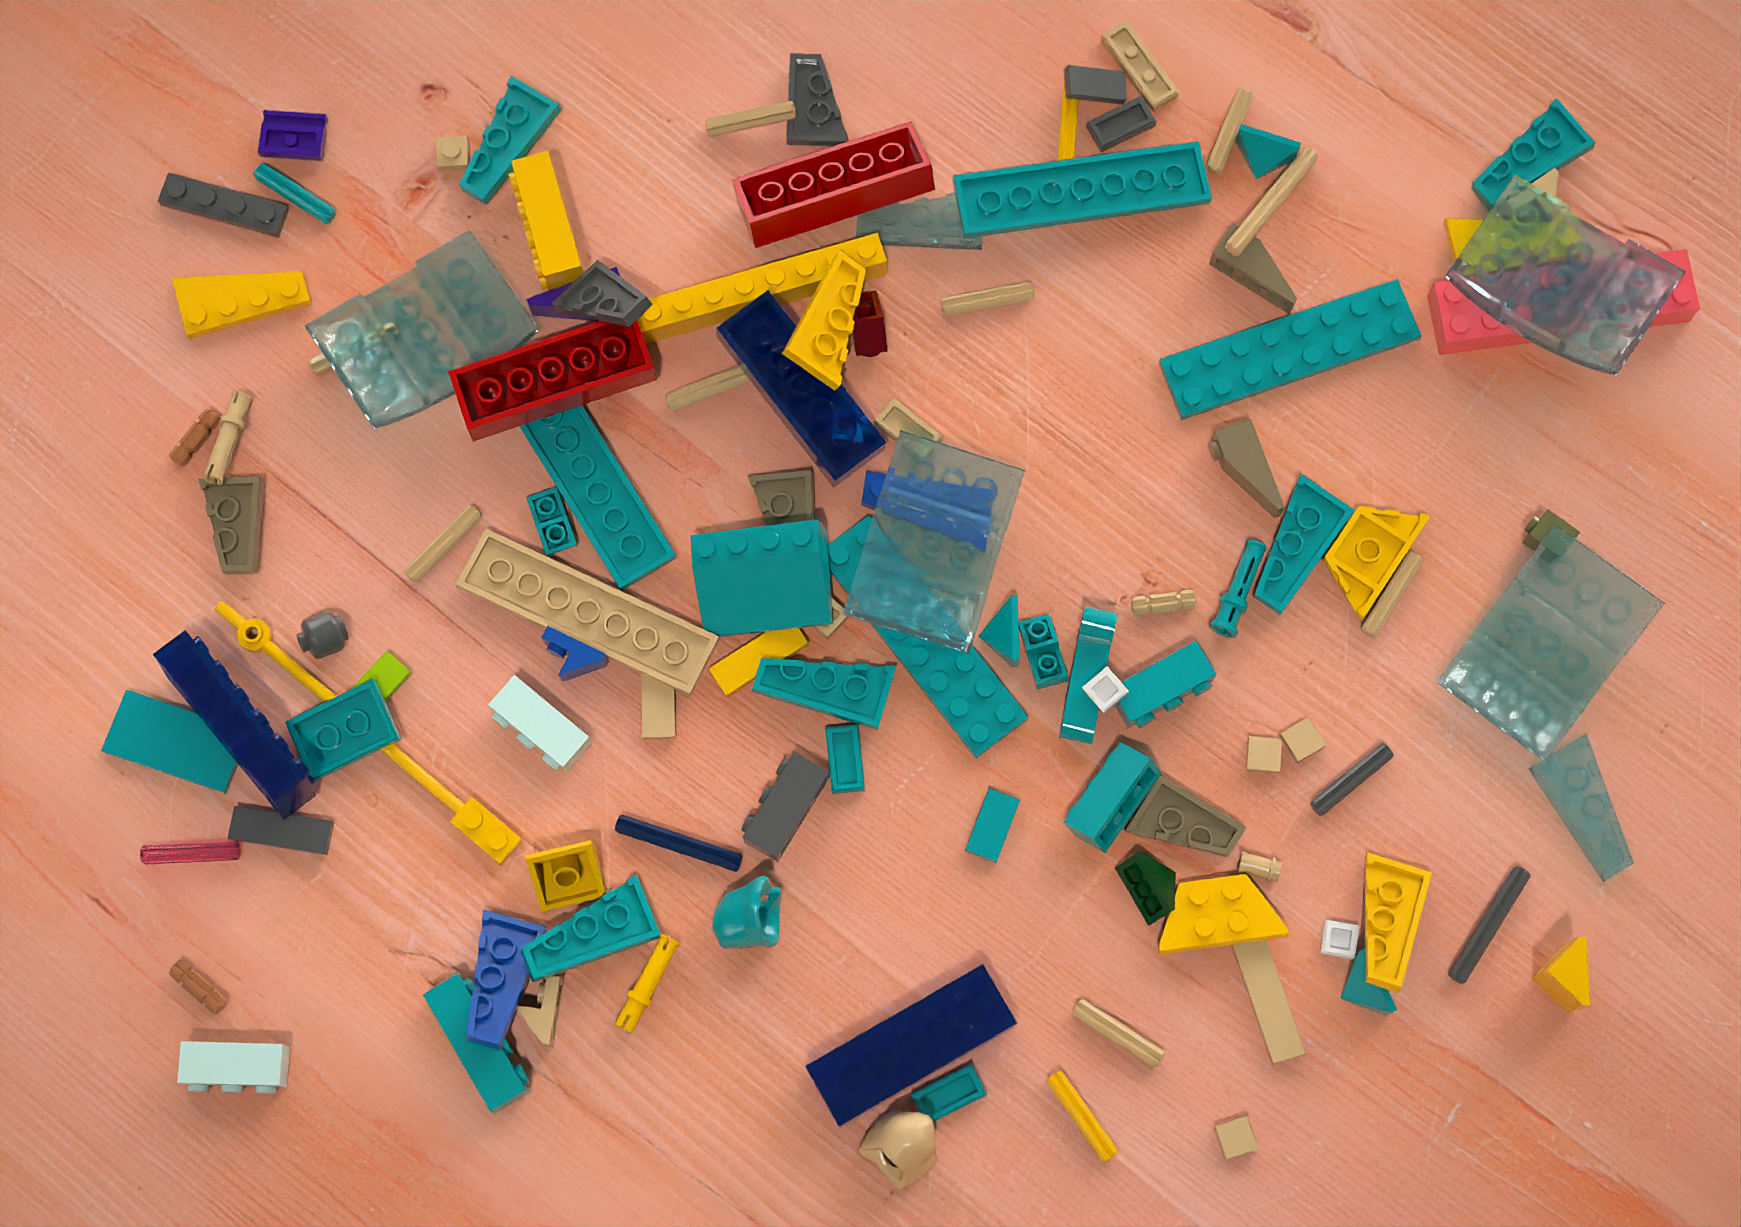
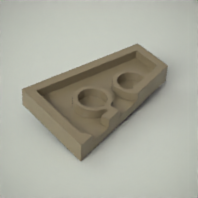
M811 470L748 476L767 526L815 520L814 473Z
M261 477L224 478L222 485H218L217 481L216 485H213L204 479H198L201 490L204 491L207 515L211 518L214 530L213 539L221 571L227 575L258 574L264 480Z
M1160 775L1125 833L1229 857L1246 827Z

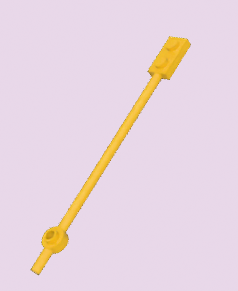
M223 600L215 606L214 610L238 630V642L245 650L251 653H266L322 702L325 703L337 697L272 642V631L264 621L256 618L246 620ZM251 630H258V636L256 638H248V634ZM394 744L380 750L452 810L456 815L450 823L501 866L522 843V838L473 797L464 804Z

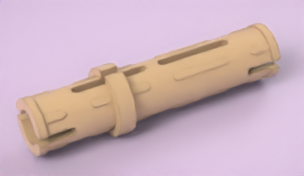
M237 391L232 392L226 413L220 418V431L202 477L210 484L216 485V481L218 485L223 484L239 434L245 429L246 424L244 420L252 398L244 392L239 391V395Z

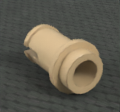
M1243 851L1238 872L1266 878L1267 882L1270 883L1271 880L1278 881L1282 862L1276 861V857H1273L1271 860Z

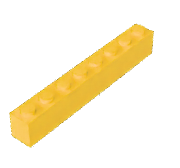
M874 233L649 298L653 305L637 320L646 344H650L812 297L834 256L840 251L866 269L864 281L887 275V260L879 235Z

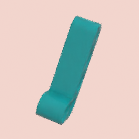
M1089 607L1084 608L1059 738L1088 744L1093 742L1099 708L1084 692L1082 687L1107 667L1118 613Z

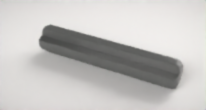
M1384 743L1376 747L1314 798L1310 803L1313 810L1318 815L1323 816L1391 760L1394 756L1391 749Z

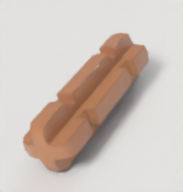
M204 409L198 417L200 421L193 423L179 441L181 445L179 447L175 446L171 451L169 457L178 465L185 466L192 458L190 454L192 452L195 453L210 435V432H208L210 428L214 430L219 423V416L212 410Z
M184 960L177 961L170 968L169 975L176 982H183L181 986L201 1004L205 1002L206 1005L204 1007L212 1014L216 1015L223 1010L227 999L220 992H213L215 988L196 971L191 972L190 969L192 967Z

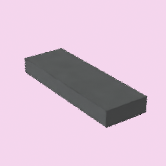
M234 806L227 838L233 841L328 855L334 823L328 820Z

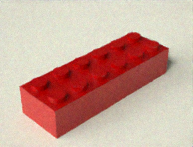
M912 121L732 179L737 203L755 248L935 190L932 165Z
M637 320L629 327L598 321L448 371L467 430L473 442L657 380L655 369Z

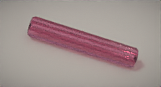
M236 841L144 845L140 849V860L143 864L234 861L240 858L241 849L240 844Z

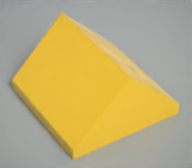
M591 840L525 856L541 912L599 899L606 894L597 849Z
M1579 936L1563 944L1532 977L1566 1012H1575L1590 1006L1587 936Z

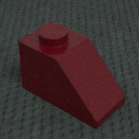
M877 290L863 292L860 295L859 304L854 311L853 321L855 322L851 333L856 356L874 357L881 352H888L884 317Z

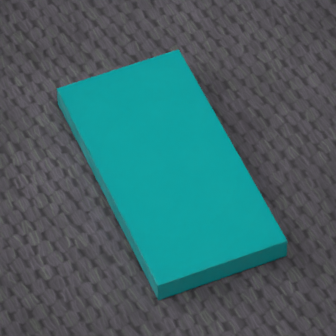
M126 690L101 751L227 794L251 733L248 730Z

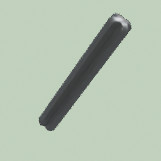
M1519 866L1513 868L1449 971L1448 976L1455 982L1463 984L1468 980L1530 879L1531 874Z

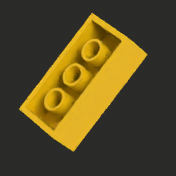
M545 151L512 160L514 172L509 173V178L516 196L518 210L524 224L526 238L542 290L548 288L550 291L575 282L584 272L549 152Z

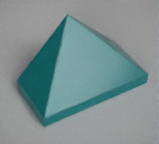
M1243 124L1240 125L1236 138V144L1256 179L1292 163L1297 157L1301 142Z
M1011 596L979 634V637L1011 667H1018L1020 661L1018 596Z
M1362 949L1355 955L1340 999L1385 1016L1391 1014L1397 1008L1388 989L1366 983L1365 949Z

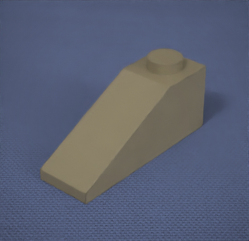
M1233 223L1212 253L1209 265L1290 314L1297 297L1260 239L1255 236L1239 256H1233L1225 250L1227 241L1239 228V226Z
M1248 419L1214 430L1211 442H1209V450L1213 460H1218L1221 469L1272 517L1281 516L1285 506L1252 420Z

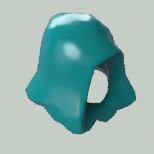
M759 876L735 891L726 892L717 905L712 917V930L719 945L723 949L776 946L779 941L781 888L778 886L771 887L768 877ZM762 896H768L767 899L761 900Z

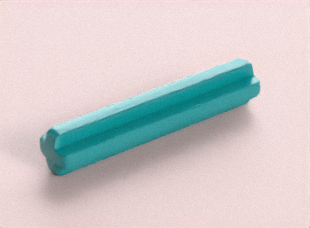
M265 163L259 164L255 169L253 175L256 180L324 224H330L335 218L336 211L332 206Z

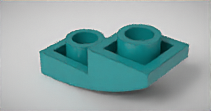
M557 487L526 497L546 556L577 546Z
M1046 614L1020 621L1019 631L1037 690L1068 682V673L1050 615Z

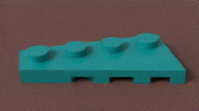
M510 76L506 84L508 89L504 97L500 98L496 105V114L491 125H487L482 135L484 139L479 150L474 151L459 183L462 191L485 205L509 177V173L514 171L511 161L525 157L561 112L558 103L513 76Z
M1556 98L1549 105V109L1542 116L1539 115L1531 123L1530 128L1521 137L1518 136L1511 143L1510 148L1502 156H1498L1473 182L1471 189L1485 206L1492 211L1553 168L1558 171L1594 149L1595 141Z
M1300 474L1253 597L1281 615L1355 510Z
M761 658L751 692L878 730L896 666L835 664V662L809 663L803 660Z
M636 874L617 889H612L603 895L600 900L575 913L572 918L561 925L553 927L522 947L521 954L533 983L659 939L661 934Z

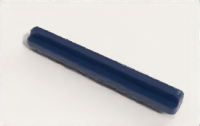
M620 815L615 825L617 833L737 872L741 867L743 856L740 853L626 815Z

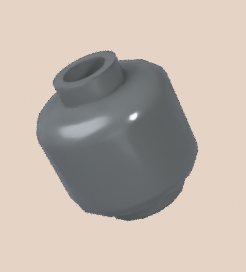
M329 611L304 619L301 623V633L297 634V640L303 653L309 651L316 659H321L343 650L345 640L349 639L347 629L340 615L334 616Z

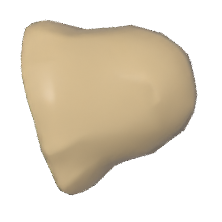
M897 1109L887 1112L869 1130L859 1147V1152L863 1157L877 1163L880 1172L889 1178L897 1190L903 1189L927 1174L936 1163V1137L933 1121L929 1116L916 1112L903 1113ZM883 1152L888 1157V1159H890L897 1167L891 1166L889 1163H887L886 1159L884 1158Z

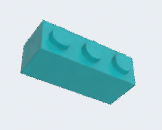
M1194 641L1121 682L1129 693L1114 706L1127 728L1134 725L1141 728L1155 720L1154 714L1165 708L1167 712H1170L1184 703L1182 698L1194 693L1196 697L1212 688L1211 682H1213L1216 672L1197 641Z
M1120 742L1116 749L1108 755L1104 766L1096 777L1088 783L1086 791L1077 804L1071 807L1067 818L1064 820V824L1075 837L1106 853L1162 772L1150 757Z

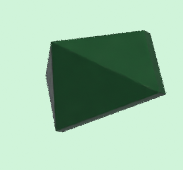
M1141 851L1115 867L1148 926L1175 910L1176 872Z

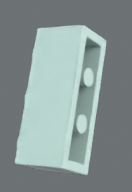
M515 675L488 704L494 712L491 718L505 730L509 726L519 733L516 739L529 750H532L534 746L544 754L541 760L554 771L560 767L567 773L592 745L588 735Z
M181 1041L177 1083L188 1085L187 1091L208 1092L209 1086H222L221 1092L242 1093L243 1087H256L255 1093L276 1094L277 1088H287L290 1047L284 1044Z

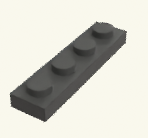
M171 173L167 174L158 198L161 206L278 238L289 212L287 205Z

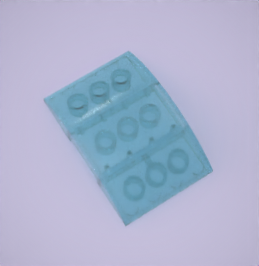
M1514 175L1447 272L1446 278L1479 308L1525 339L1569 361L1617 376L1686 271L1630 239L1623 243L1570 213V205Z
M470 230L416 260L415 268L365 297L358 294L305 325L306 330L373 429L413 416L454 395L455 391L448 371L522 347L539 331ZM394 322L397 328L385 331L383 325Z
M900 430L865 538L843 615L970 654L988 595L990 581L1025 470Z
M1554 525L1448 664L1436 683L1542 761L1546 762L1584 712L1585 707L1665 603L1560 527Z

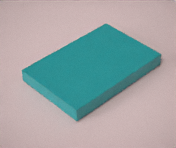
M374 679L285 722L311 782L320 780L402 740L377 681Z

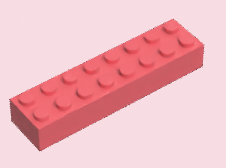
M1687 249L1434 282L1427 295L1439 355L1690 322L1700 310Z

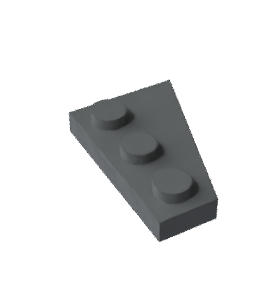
M790 53L788 101H793L795 105L796 118L787 121V145L835 146L848 142L847 133L845 132L839 108L832 92V86L822 55Z
M598 260L551 303L557 312L628 327L653 305L646 295Z

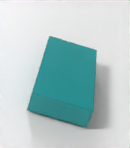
M858 724L825 728L832 794L865 791Z
M989 788L965 852L997 863L1020 800Z
M970 1064L911 1094V1097L919 1113L929 1116L935 1122L986 1096L987 1093L973 1065Z

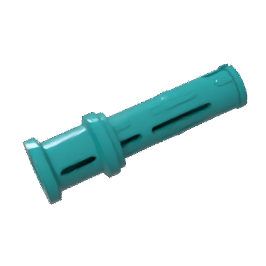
M1255 540L1247 541L1228 593L1220 597L1219 604L1221 606L1215 620H1212L1209 628L1219 635L1236 638L1238 634L1236 627L1242 613H1246L1248 603L1245 600L1264 552L1267 549L1261 542Z

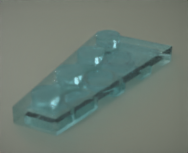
M948 193L946 197L929 200L927 197L915 199V202L901 205L894 203L857 215L856 239L878 233L881 244L886 246L982 250L983 236L966 239L963 237L955 193Z
M1587 733L1529 768L1540 788L1603 882L1634 864Z

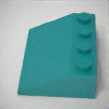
M818 519L690 535L692 569L704 630L719 637L833 624L827 529Z

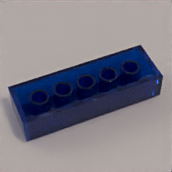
M767 290L716 328V337L834 488L884 451L887 442L842 384L839 388L833 390L782 354L797 326L769 290Z
M184 630L153 653L154 658L167 679L197 713L283 820L287 819L316 796L311 786L315 783L310 775L311 772L299 757L295 759L283 737L279 733H274L269 726L270 723L258 708L255 710L249 702L250 699L238 684L235 685L229 673L220 661L213 659L209 653L210 650L201 638L196 636L192 639L187 631Z
M984 964L805 1067L840 1129L1015 1028L1017 1021Z

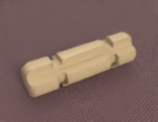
M1193 590L1180 591L1179 594H1176V592L1150 595L1149 598H1145V596L1134 597L1131 601L1132 612L1135 616L1147 615L1149 611H1151V614L1177 611L1179 607L1182 610L1192 609L1196 605Z

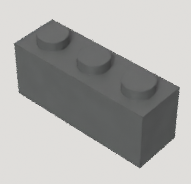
M794 752L791 759L787 757L783 759L776 771L779 778L773 787L768 785L758 801L762 806L756 815L751 813L741 828V831L744 832L743 840L745 843L779 862L830 778L828 771Z

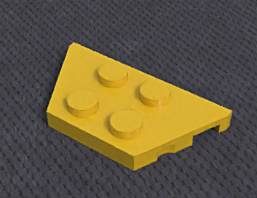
M1359 506L1323 559L1325 566L1360 620H1363L1429 520L1430 516L1420 513L1418 516L1403 514L1398 510L1387 509L1380 511L1375 507Z
M1246 874L1179 883L1175 895V910L1169 913L1159 944V955L1286 938L1289 936V931Z

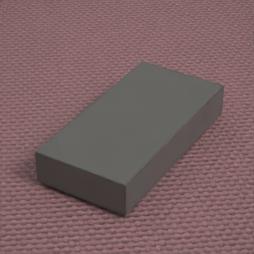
M1067 65L1064 68L1066 98L1121 105L1127 101L1125 71Z
M1140 96L1087 122L1086 128L1100 152H1103L1155 127L1157 121L1143 97Z

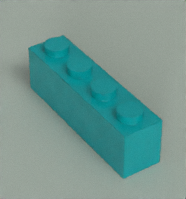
M457 973L422 995L489 1111L496 1114L530 1093L526 1084L531 1081L522 1065L519 1064L515 1067L509 1055L514 1051L506 1037L500 1050L467 1041L466 1034L474 982L470 977L464 979L462 975Z

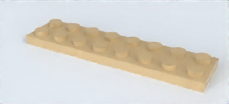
M485 529L455 584L458 589L541 628L546 629L549 626L605 653L608 659L650 677L691 697L719 642V636L488 529Z

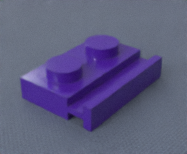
M263 110L264 118L263 123H261L258 145L260 157L312 161L323 160L326 137L325 128L328 122L326 114Z

